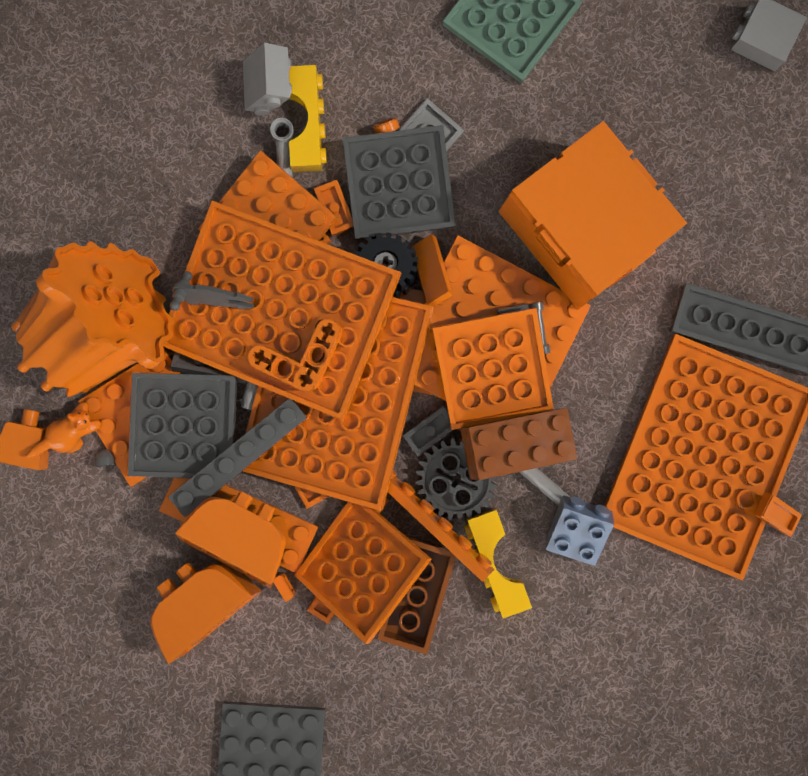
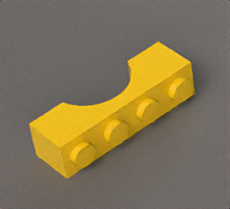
M316 65L290 66L289 83H291L292 92L289 99L301 104L308 112V122L304 131L298 137L289 141L290 167L293 173L323 171L322 164L327 163L326 148L321 146V139H326L325 123H320V114H325L324 99H319V90H323V76L318 74Z
M493 508L481 514L473 515L471 519L469 517L466 518L468 524L464 525L468 540L474 539L477 547L473 550L478 554L482 553L491 561V567L495 569L484 580L486 589L491 587L494 597L490 598L494 612L500 611L502 618H506L531 609L532 606L523 582L519 579H510L503 576L495 567L493 560L494 549L499 540L505 535L497 510Z

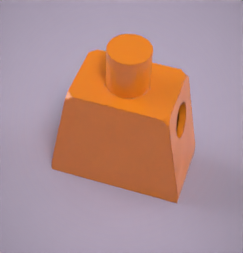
M24 409L21 423L12 421L5 423L0 434V463L34 470H45L48 468L49 449L38 456L27 457V453L45 439L44 433L46 428L37 426L40 411Z

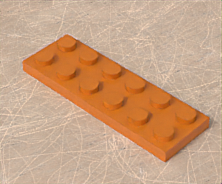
M174 477L160 507V512L182 522L188 518V516L184 517L168 497L191 478ZM225 485L211 497L227 499L233 502L240 490ZM253 497L247 509L248 511L256 514L262 503L274 508V514L270 522L284 534L286 542L280 566L296 573L306 557L319 526Z

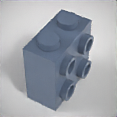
M563 495L546 535V550L595 566L614 526L613 511L603 505H593L584 502L578 497Z

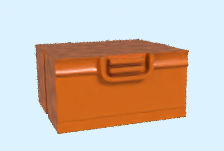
M604 121L561 152L557 159L556 157L515 187L498 211L577 309H580L606 288H610L636 269L656 252L655 249L687 224L662 193L665 189L663 187L659 190L655 188L657 182L637 158L631 159L630 156L634 151L632 149L628 151Z

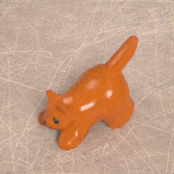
M81 402L66 417L54 420L46 427L45 439L35 445L27 453V457L38 456L48 449H53L58 453H74L83 445L81 438L97 431L101 427V422L91 419L87 412L88 404Z

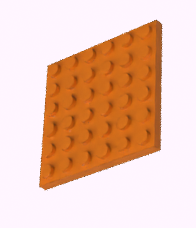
M457 235L444 260L453 296L433 309L415 386L446 401L432 327L497 315L496 309L543 301L542 317L546 343L550 346V353L544 355L551 387L591 305L586 303L580 309H577L561 289Z

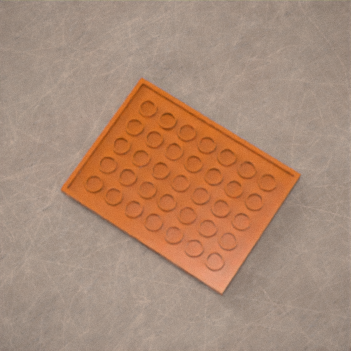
M211 201L185 272L189 271L193 275L189 283L195 286L199 284L234 293H242L254 298L252 302H247L254 304L253 309H238L237 307L212 306L201 303L193 305L183 301L180 303L179 310H170L169 315L175 320V323L172 325L173 337L163 347L325 414L345 420L402 273ZM331 319L338 322L342 327V336L319 386L313 391L299 390L254 368L248 361V354L251 348L262 345L301 362L320 321ZM332 324L323 330L327 333L324 341L320 339L317 341V343L326 345L328 348L330 343L325 341L329 335L333 336L335 334V331L332 330ZM314 349L312 352L313 361L316 363L323 361L325 357L323 349ZM264 351L256 355L259 358V363L262 361L272 364L274 361L266 358ZM282 361L278 365V372L282 376H286L290 372V364L287 361ZM307 363L306 367L311 368L308 375L302 376V379L305 381L304 386L312 384L313 380L310 378L312 370L318 372L319 367H314Z
M392 297L345 420H340L295 401L308 418L245 468L243 472L382 511L434 307ZM257 386L246 433L289 398Z
M673 334L604 505L613 511V527L743 581L766 523L755 516L754 513L765 492L777 496L808 417V387L678 334Z

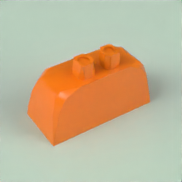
M242 491L234 498L233 502L218 497L205 499L182 523L175 533L182 542L271 589L286 544L284 534L270 522L274 514V508L262 503L256 514L248 511L247 509L253 497Z
M190 563L183 565L176 572L184 582L180 587H177L171 578L157 587L163 601L158 604L150 618V626L154 638L167 663L170 664L184 656L262 590L245 575L223 563L210 565L199 572Z

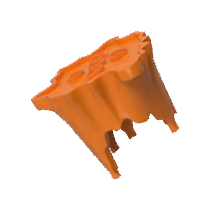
M89 241L86 246L70 243L66 246L58 247L53 254L48 269H45L36 279L37 291L17 320L11 325L12 330L17 331V342L23 346V360L18 364V370L26 373L30 368L43 367L47 371V378L41 383V388L44 391H50L53 387L66 388L67 397H72L80 392L87 393L91 388L135 363H139L148 369L156 368L164 360L163 345L173 337L172 325L175 323V320L164 309L165 296L157 292L153 287L152 282L160 275V271L153 260L139 255L133 249L122 251L113 243H109L105 248H100L92 241Z

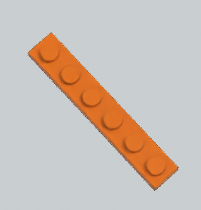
M393 470L388 493L483 582L495 570L491 567V561L482 553L478 554L471 548V542L462 535L458 536L452 530V524L443 517L439 518L433 512V506L426 500L421 501L414 494L415 490L406 482L402 483L396 477L397 473Z

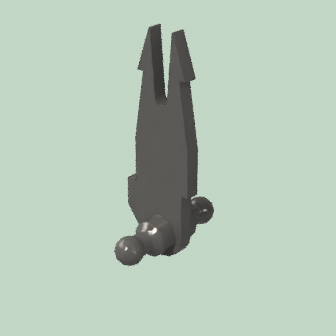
M189 271L184 272L182 280H179L172 287L173 301L170 303V308L173 311L179 310L180 303L183 301L193 305L201 303L212 306L237 307L238 309H253L254 304L247 303L252 302L254 298L242 293H234L196 284V286L190 285L189 281L193 275Z

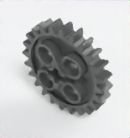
M453 437L451 445H448L443 439L441 441L442 448L435 444L432 446L434 454L429 451L424 453L428 461H419V464L424 469L416 471V474L422 476V478L416 480L415 483L423 485L418 494H426L424 500L431 502L434 509H440L439 517L444 512H447L448 520L452 519L453 514H457L459 521H461L463 514L466 513L471 519L473 510L478 514L482 513L481 504L489 507L486 497L494 499L495 494L490 489H497L498 484L491 481L498 478V476L483 480H470V477L467 475L468 466L463 440L460 444H457L455 437ZM446 456H454L457 459L458 464L455 468H448L445 465L444 458ZM440 468L451 476L459 473L461 474L460 479L462 481L474 484L478 489L474 490L463 482H458L456 485L453 483L452 477L438 473L436 469ZM443 479L447 484V488L444 491L436 490L433 485L434 480ZM466 490L470 494V499L465 502L460 501L456 495L457 491Z

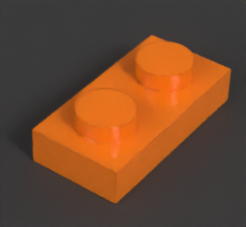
M338 180L314 188L318 200L338 217L330 227L332 237L354 229L353 219Z

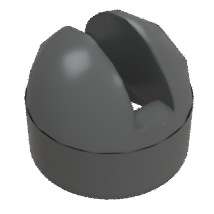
M101 449L95 454V467L116 466L115 457L109 450Z

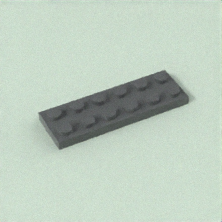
M683 284L669 332L808 375V320L692 284Z

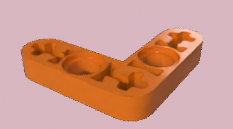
M331 319L320 321L301 362L262 345L251 348L248 354V361L254 368L299 390L313 391L319 386L342 336V327L338 322ZM332 324V330L335 331V334L327 337L325 342L330 343L328 348L326 345L317 343L318 339L324 341L327 333L323 330ZM316 348L323 349L325 357L320 363H316L312 359V352ZM264 351V356L274 361L272 364L262 361L259 363V358L256 357L257 353H263ZM282 361H287L290 364L291 369L286 376H282L278 372V365ZM307 363L311 366L319 367L318 372L312 370L310 378L313 380L312 384L304 386L305 381L302 379V376L308 375L311 368L306 367Z

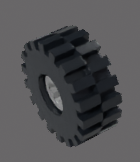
M377 233L373 240L371 236L365 238V244L361 242L358 245V251H355V255L381 265L383 261H387L389 268L402 273L393 294L394 297L400 298L401 292L407 294L409 286L413 287L417 273L418 258L415 257L416 251L414 247L410 249V242L407 240L402 243V237L396 235V238H391L392 233H386V237H381V233Z

